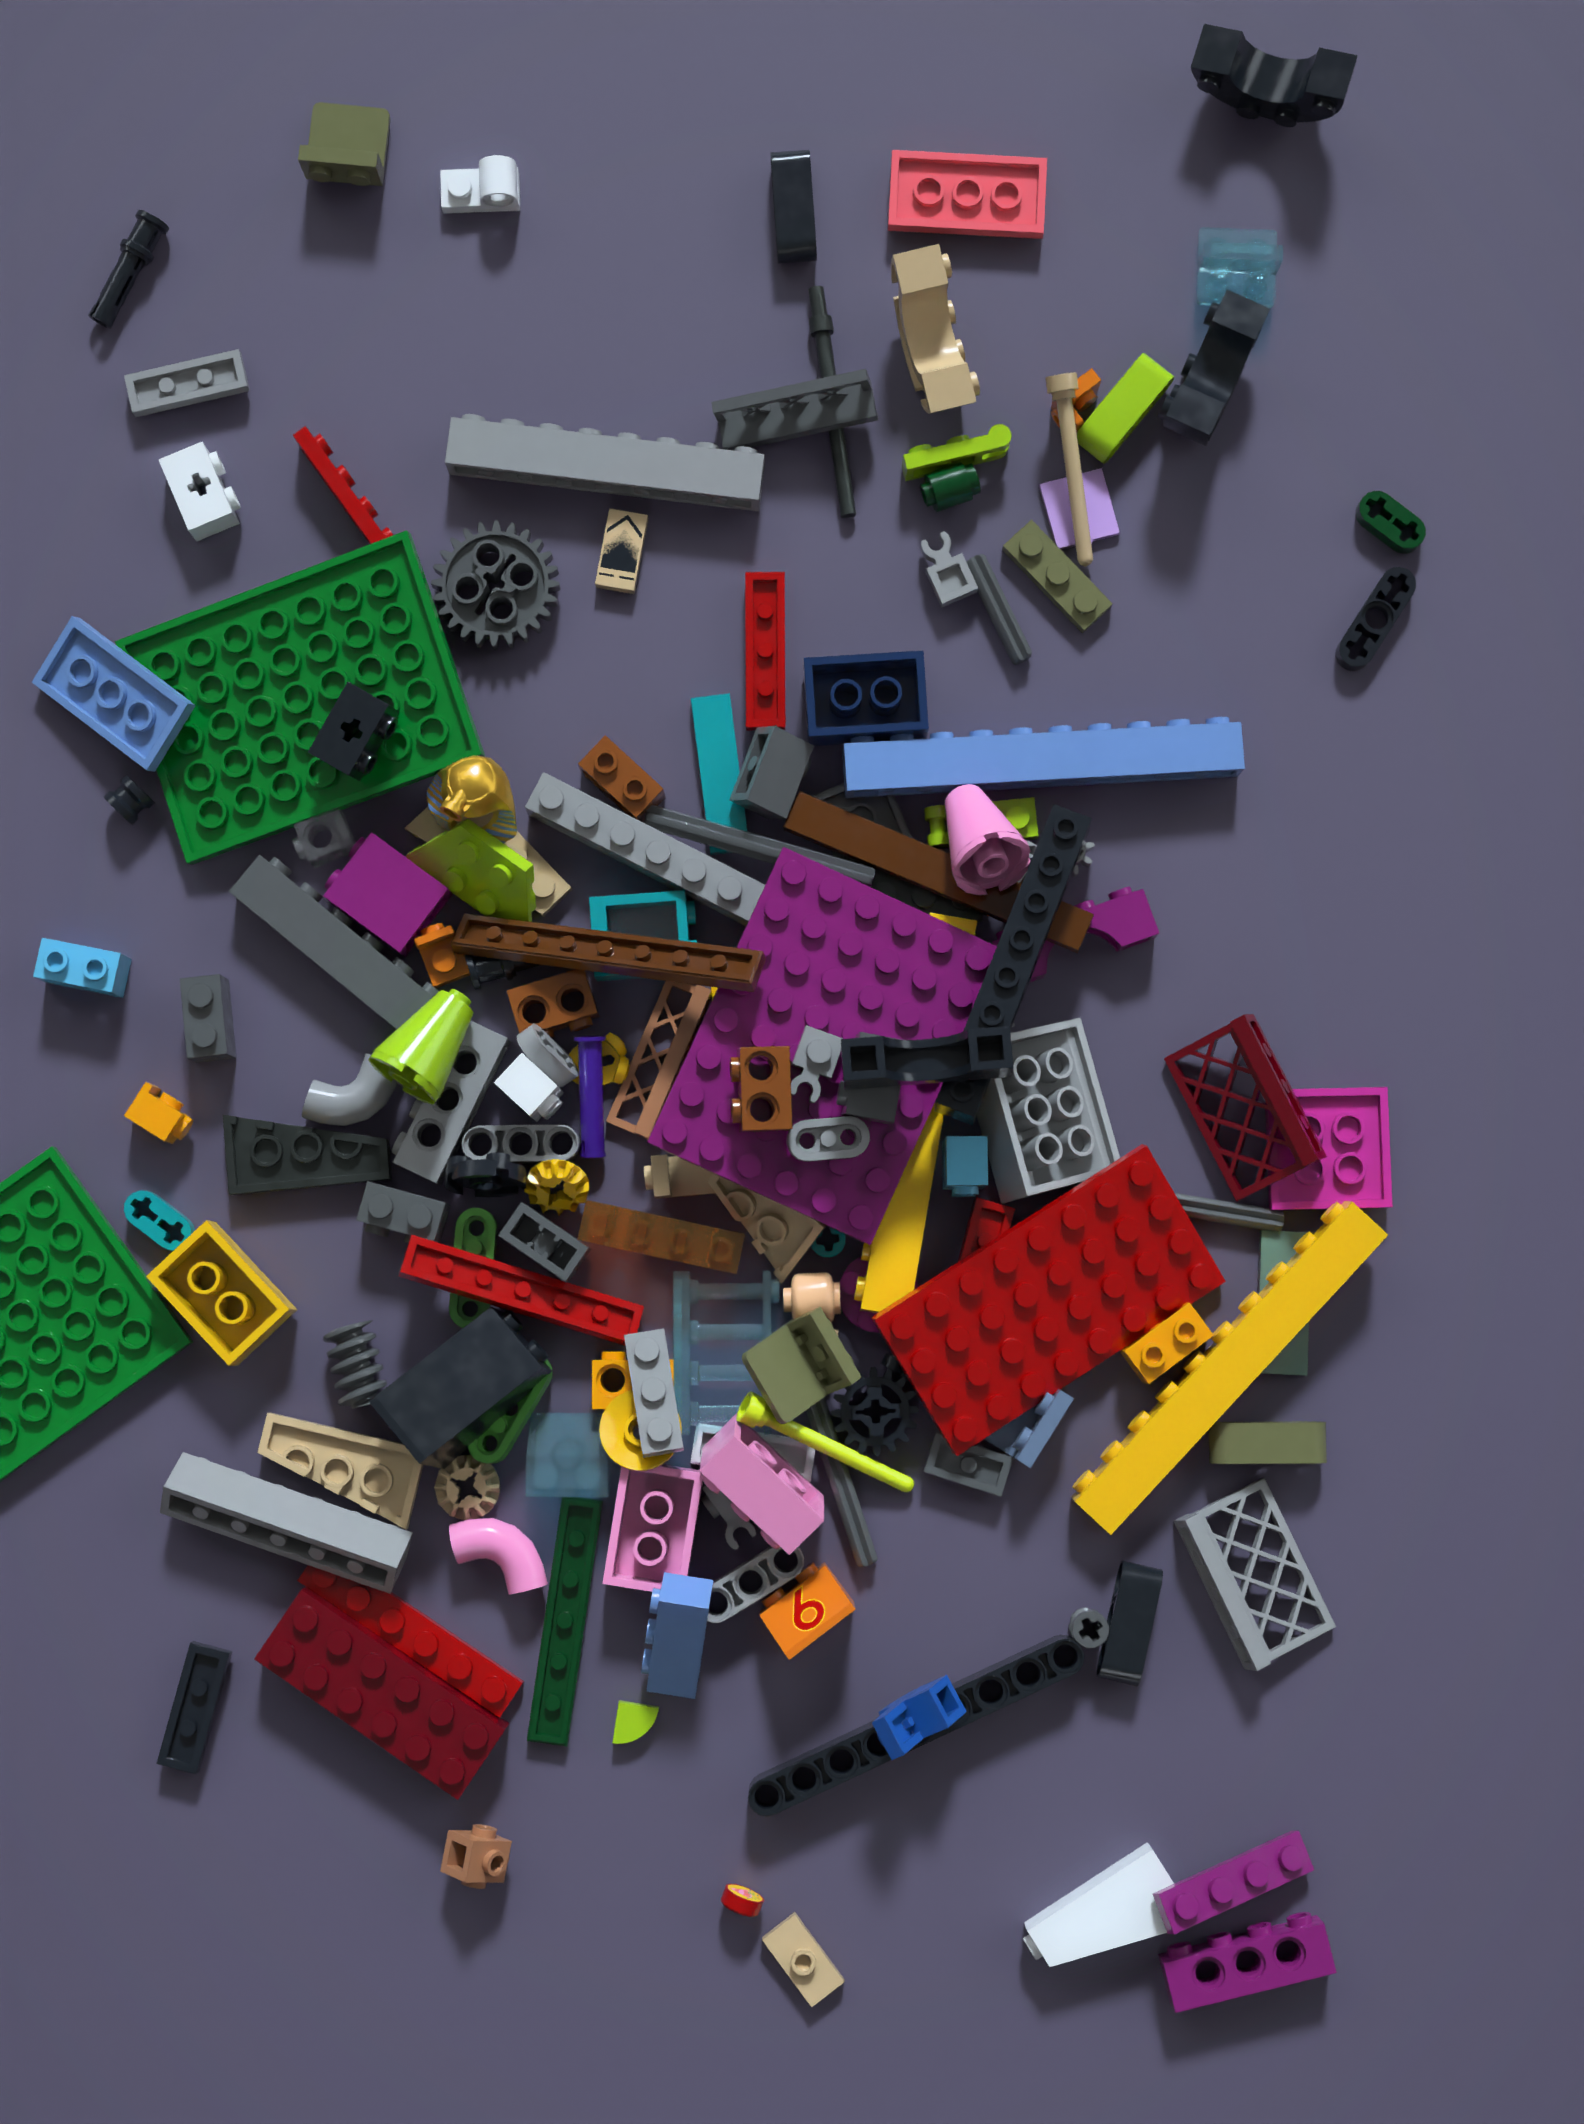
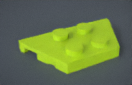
M470 819L460 822L449 831L440 833L426 844L415 847L406 855L407 859L446 886L450 892L484 916L532 922V912L536 909V896L532 889L534 882L533 864Z

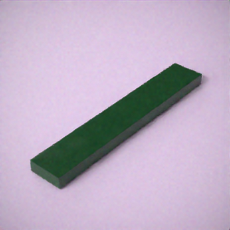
M562 1495L527 1741L568 1746L603 1500Z

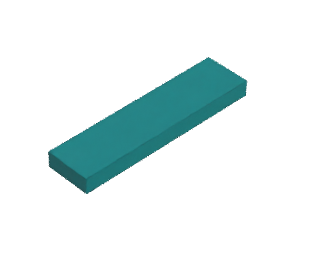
M730 693L691 698L706 820L747 832L745 808L729 801L740 773ZM709 846L710 855L733 853Z

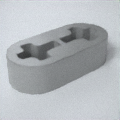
M533 1023L516 1036L518 1044L525 1055L559 1087H564L579 1076V1071L571 1057L537 1024Z

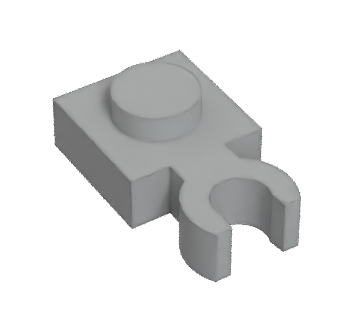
M945 531L940 533L939 538L943 547L938 551L932 550L926 539L921 541L922 555L925 559L934 563L933 566L926 568L925 573L941 608L978 591V586L963 554L951 557V539Z
M807 1025L804 1027L791 1064L801 1068L802 1071L799 1076L791 1081V1096L796 1094L799 1084L806 1083L812 1089L809 1102L815 1103L821 1093L818 1078L819 1076L829 1079L832 1077L841 1052V1039L843 1038Z

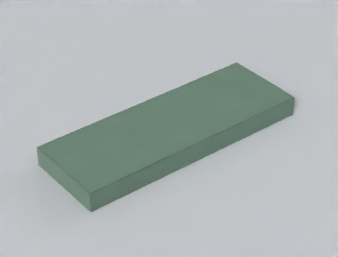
M1260 1230L1258 1294L1269 1283L1265 1279L1267 1274L1279 1262L1288 1263L1297 1253L1293 1250L1294 1245L1307 1232ZM1309 1322L1261 1372L1262 1374L1307 1376Z

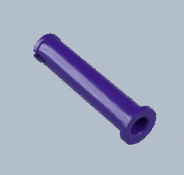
M606 1036L574 1037V1041H578L581 1158L606 1157L602 1041L606 1040Z

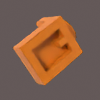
M1093 368L1077 378L1079 389L1075 390L1076 398L1072 399L1076 432L1084 424V421L1075 409L1077 408L1081 412L1091 406L1098 398L1096 394L1102 380ZM1052 401L1051 409L1053 411H1051V416L1060 428L1057 403Z
M437 923L420 931L422 936L415 938L414 942L420 951L433 987L438 988L470 975L465 955L454 953L451 947V942L456 933L451 925L444 927L443 923Z

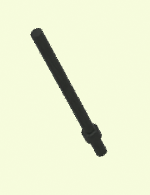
M813 286L808 289L812 317L809 319L811 337L815 338L820 376L824 378L836 375L830 336L834 333L832 316L827 315L824 287ZM844 428L829 431L840 515L841 518H850L856 516L845 433Z

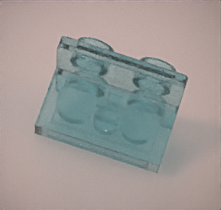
M1200 228L1198 232L1197 304L1211 306L1213 301L1220 304L1228 289L1268 308H1272L1276 302V274L1283 261V245H1277V232L1264 229Z

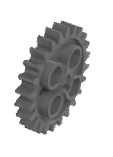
M498 520L494 521L492 531H486L483 523L479 522L478 534L474 536L467 528H464L463 533L466 540L461 543L452 537L450 541L454 551H440L441 557L446 564H434L433 566L435 573L442 576V578L431 580L433 589L442 591L433 596L435 605H445L438 612L441 619L453 617L448 624L449 630L455 632L462 627L461 639L464 642L475 635V642L478 648H481L486 639H489L493 649L497 650L500 640L505 639L510 649L514 648V637L518 635L525 643L529 642L527 630L531 628L535 632L541 633L542 630L538 620L540 618L547 621L552 620L551 613L546 609V606H558L557 598L550 594L561 590L559 582L550 580L559 575L557 566H547L553 560L551 551L540 553L544 547L543 541L539 538L530 544V530L526 529L518 536L515 523L512 522L506 532L501 530ZM487 552H495L500 555L498 561L492 566H484L479 563L481 557ZM511 556L516 557V560L505 571L508 559ZM526 571L533 575L532 581L525 586H518L513 583L514 577L520 572ZM501 579L504 587L502 589L495 587L491 592L488 584L490 582L497 584ZM467 585L477 586L479 591L474 598L465 600L459 597L463 587ZM487 600L484 612L481 615H477L476 611L480 609ZM506 604L513 608L511 615L506 619H496L493 617L494 609L497 606Z

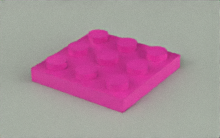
M1388 1087L1292 1089L1327 1157L1269 1185V1208L1271 1210L1328 1209L1335 1202L1342 1204L1344 1201H1352L1360 1209L1392 1208ZM1265 1109L1266 1133L1270 1134L1274 1118L1271 1112ZM1278 1129L1276 1137L1284 1139L1280 1129ZM1274 1142L1268 1164L1284 1169L1296 1163L1289 1147ZM1268 1170V1176L1276 1173Z

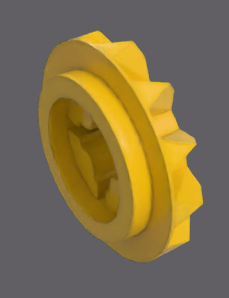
M558 1159L546 1160L530 1169L526 1176L524 1192L528 1193L530 1204L540 1205L543 1213L551 1209L556 1210L560 1216L564 1210L568 1209L575 1212L579 1204L586 1203L589 1193V1180L585 1172L571 1162ZM561 1181H564L563 1190H559L556 1194H550V1188H555L557 1184L560 1185Z

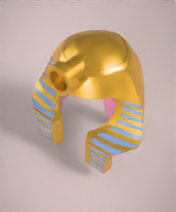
M472 755L450 764L435 775L427 789V802L430 813L436 819L439 826L451 830L456 825V821H461L463 817H481L493 812L489 823L481 828L502 843L516 836L515 807L510 783L505 771L493 759Z

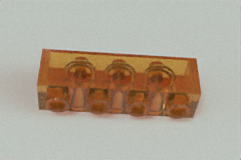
M586 1200L577 1240L737 1275L746 1235Z

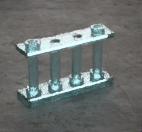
M673 1271L674 1392L682 1426L681 1435H690L691 1426H699V1422H728L738 1412L740 1405L699 1406V1402H691V1385H699V1381H753L745 1365H699V1361H691V1345H699V1340H763L771 1334V1303H779V1279H771V1271H763V1283L699 1284V1280H691L690 1271ZM763 1299V1324H699V1320H691V1304H699V1300ZM764 1425V1435L772 1434V1428Z

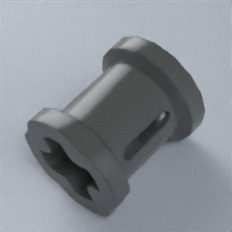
M1082 1607L1071 1614L1068 1629L1071 1636L1080 1645L1086 1648H1095L1106 1641L1109 1635V1626L1107 1620L1097 1610ZM1085 1618H1088L1091 1622L1098 1621L1093 1627L1095 1634L1091 1637L1085 1632L1079 1634V1631L1084 1628L1081 1621Z

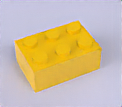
M206 1220L146 1276L228 1366L239 1365L297 1311L296 1307L217 1222Z

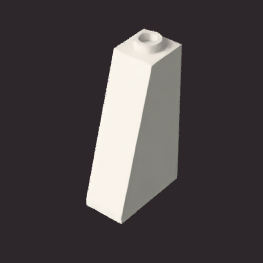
M1147 1842L1025 1921L1024 1924L1029 1935L1024 1937L1023 1940L1036 1960L1043 1956L1049 1967L1167 1933L1152 1894L1174 1883Z

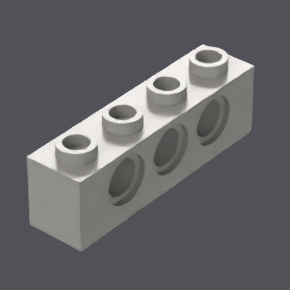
M470 1021L443 1092L449 1089L457 1091L459 1095L457 1106L452 1110L445 1111L439 1105V1098L432 1105L416 1099L409 1114V1117L414 1120L407 1133L402 1131L399 1134L392 1148V1153L396 1155L393 1163L442 1185L445 1179V1169L448 1167V1158L456 1156L462 1144L463 1136L468 1131L511 1043L507 1037ZM467 1053L475 1055L477 1060L476 1068L469 1074H460L456 1067L459 1057ZM431 1125L438 1126L441 1130L439 1143L432 1147H426L421 1140L423 1130Z

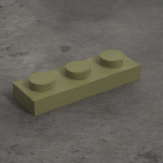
M1032 519L1003 545L1002 550L1082 634L1111 608L1113 603Z

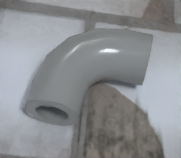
M365 1053L360 1071L356 1079L350 1084L335 1086L313 1080L305 1099L302 1118L321 1124L347 1126L368 1120L387 1104L398 1082L395 1079L390 1082L369 1063L368 1059L371 1055Z

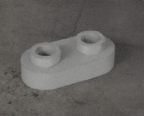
M853 1116L802 1120L792 1126L793 1129L788 1131L786 1137V1144L790 1154L796 1159L805 1162L856 1157L866 1150L870 1141V1133L866 1124ZM850 1130L853 1132L855 1140L851 1145H845L841 1142L840 1135L842 1131ZM803 1133H808L814 1138V1144L810 1149L803 1148L799 1143L800 1136Z

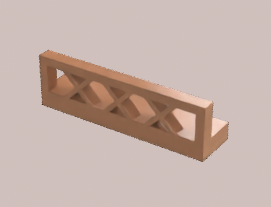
M665 982L630 1063L628 1075L622 1082L606 1119L607 1123L648 1140L712 997L711 989L701 985L694 986L686 983ZM673 987L692 995L686 1010L672 1016L667 1005V1000ZM665 1009L668 1018L659 1021L662 1011ZM682 1019L677 1029L674 1021ZM671 1024L675 1036L670 1048L656 1053L651 1040L654 1030ZM649 1044L653 1055L643 1058ZM666 1055L664 1062L661 1065L659 1058ZM655 1060L659 1069L655 1083L641 1089L635 1076L638 1067ZM633 1081L637 1091L627 1095ZM650 1092L646 1101L643 1094ZM639 1096L644 1108L637 1125L617 1118L623 1102Z

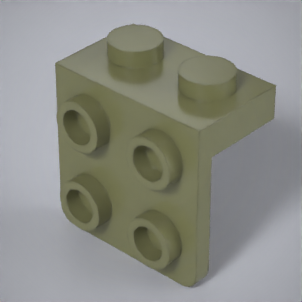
M316 103L312 109L308 145L299 146L298 161L305 178L318 182L332 181L352 183L359 186H383L391 120L389 112L384 108Z
M821 1307L790 1320L742 1355L743 1364L780 1424L791 1422L826 1395L848 1387L862 1378L854 1365L852 1357L847 1353L833 1329L831 1321L826 1317Z

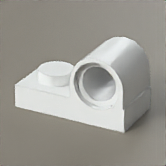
M493 155L482 158L479 161L478 169L440 170L441 208L443 214L521 211L519 170L514 159L502 155Z

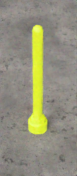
M752 1391L747 1393L740 1404L736 1420L748 1427L754 1428L758 1426L762 1428L764 1425L902 1492H910L914 1488V1481L911 1477L793 1420L786 1424H780L764 1398Z

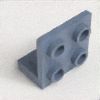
M1060 1389L1054 1394L1046 1392L1039 1404L992 1433L985 1440L1031 1468L1074 1398Z

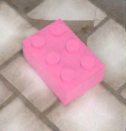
M736 1413L703 1446L700 1463L701 1479L714 1493L718 1494L721 1491L732 1501L730 1504L731 1508L741 1519L746 1522L751 1519L762 1529L760 1531L761 1536L771 1547L776 1550L781 1547L790 1555L824 1522V1495L754 1429L736 1420Z
M665 1464L647 1471H634L621 1467L602 1584L652 1592L653 1588L661 1589L664 1572L689 1575L703 1487L700 1470Z

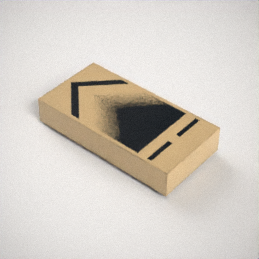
M609 508L595 581L596 588L635 594L648 515Z

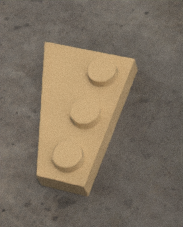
M712 1174L707 1181L735 1221H741L754 1239L751 1243L760 1255L762 1253L765 1254L775 1268L774 1275L782 1284L826 1225L716 1174Z

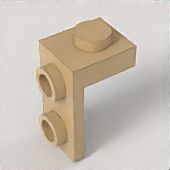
M667 1154L651 1156V1165L644 1166L646 1190L653 1189L656 1199L715 1193L707 1182L713 1173L677 1156L668 1157Z

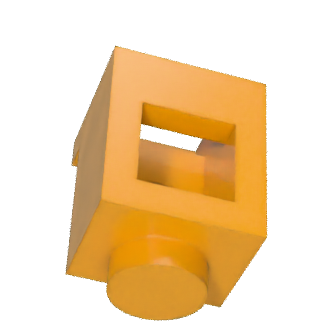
M145 1082L124 1116L165 1142L173 1144L176 1139L182 1140L193 1124V1119L180 1111L184 1104L165 1092L159 1098L157 1095L161 1089Z

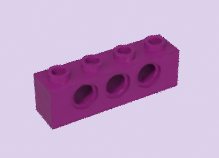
M1300 1912L1286 1917V1923L1271 1926L1270 1922H1259L1249 1925L1245 1933L1231 1936L1230 1932H1218L1209 1935L1205 1943L1191 1946V1942L1184 1941L1167 1946V1952L1158 1954L1172 2008L1175 2013L1337 1973L1324 1922L1317 1915L1311 1916L1310 1912ZM1286 1940L1294 1941L1295 1950L1290 1957L1282 1959L1276 1956L1277 1947L1281 1942ZM1246 1950L1255 1952V1960L1250 1967L1239 1968L1236 1966V1959L1241 1952ZM1205 1960L1215 1962V1971L1210 1977L1199 1978L1196 1976V1968L1201 1962Z

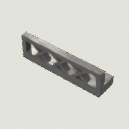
M866 369L711 402L713 414L719 422L722 445L725 450H734V448L740 446L756 447L878 420L872 382Z

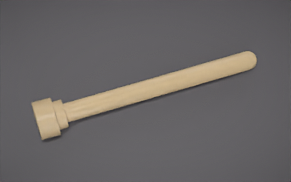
M1073 372L1045 377L1047 394H1051L1052 401L1057 403L1077 560L1080 565L1088 566L1093 561L1072 402V399L1076 398L1075 390L1079 389L1077 373Z

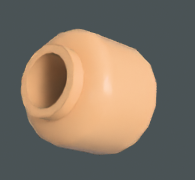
M829 1273L795 1274L791 1281V1287L783 1288L784 1312H792V1318L796 1319L809 1311L821 1307L826 1317L832 1322L835 1314H841L840 1282H833V1278Z

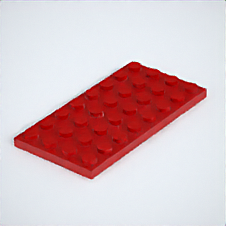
M1141 1144L871 1318L952 1453L959 1456L1039 1404L1046 1392L1054 1394L1058 1389H1062L1148 1333L1155 1325L1177 1312L1184 1303H1194L1226 1281L1148 1146Z

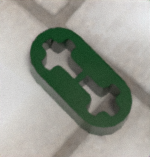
M1382 491L1367 493L1356 507L1355 516L1358 523L1398 553L1408 554L1415 551L1426 536V528L1422 520ZM1378 503L1382 506L1380 510L1381 515H1376L1373 519L1368 515L1369 506L1372 507ZM1407 526L1411 527L1414 530L1411 534L1413 539L1409 538L1405 542L1399 538L1401 535L1400 529L1404 530Z

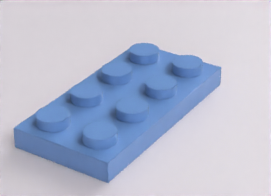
M71 616L32 681L39 689L145 770L153 772L156 771L196 706L81 618Z

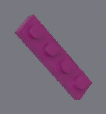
M1292 1830L1161 1889L1152 1895L1167 1933L1174 1935L1312 1872L1314 1868L1299 1830Z

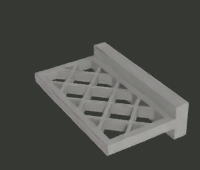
M1261 1478L1191 1514H1186L1174 1520V1524L1245 1670L1258 1671L1270 1665V1661L1336 1627L1265 1478ZM1256 1491L1259 1492L1265 1504L1260 1520L1242 1513L1246 1497ZM1236 1502L1234 1510L1227 1508V1506ZM1217 1511L1232 1515L1226 1538L1212 1532L1206 1519L1207 1516ZM1269 1517H1271L1274 1525L1268 1523ZM1239 1519L1259 1525L1252 1547L1233 1541ZM1266 1528L1278 1532L1283 1543L1278 1557L1260 1551ZM1217 1541L1224 1543L1222 1551ZM1231 1546L1250 1553L1244 1575L1231 1571L1227 1563ZM1287 1554H1289L1292 1562L1286 1560ZM1257 1556L1276 1562L1270 1585L1251 1578ZM1284 1565L1295 1569L1300 1577L1296 1594L1277 1588ZM1235 1578H1237V1579H1239V1580H1242V1581H1241V1584H1240V1588H1239V1586H1238V1584H1237ZM1249 1583L1268 1590L1262 1612L1249 1608L1245 1601ZM1305 1591H1307L1310 1599L1304 1597ZM1275 1593L1294 1599L1288 1622L1269 1615ZM1305 1603L1313 1606L1322 1623L1310 1629L1295 1625L1301 1604ZM1253 1615L1259 1617L1258 1625ZM1267 1620L1286 1627L1281 1644L1270 1650L1263 1638ZM1294 1630L1301 1633L1291 1638Z

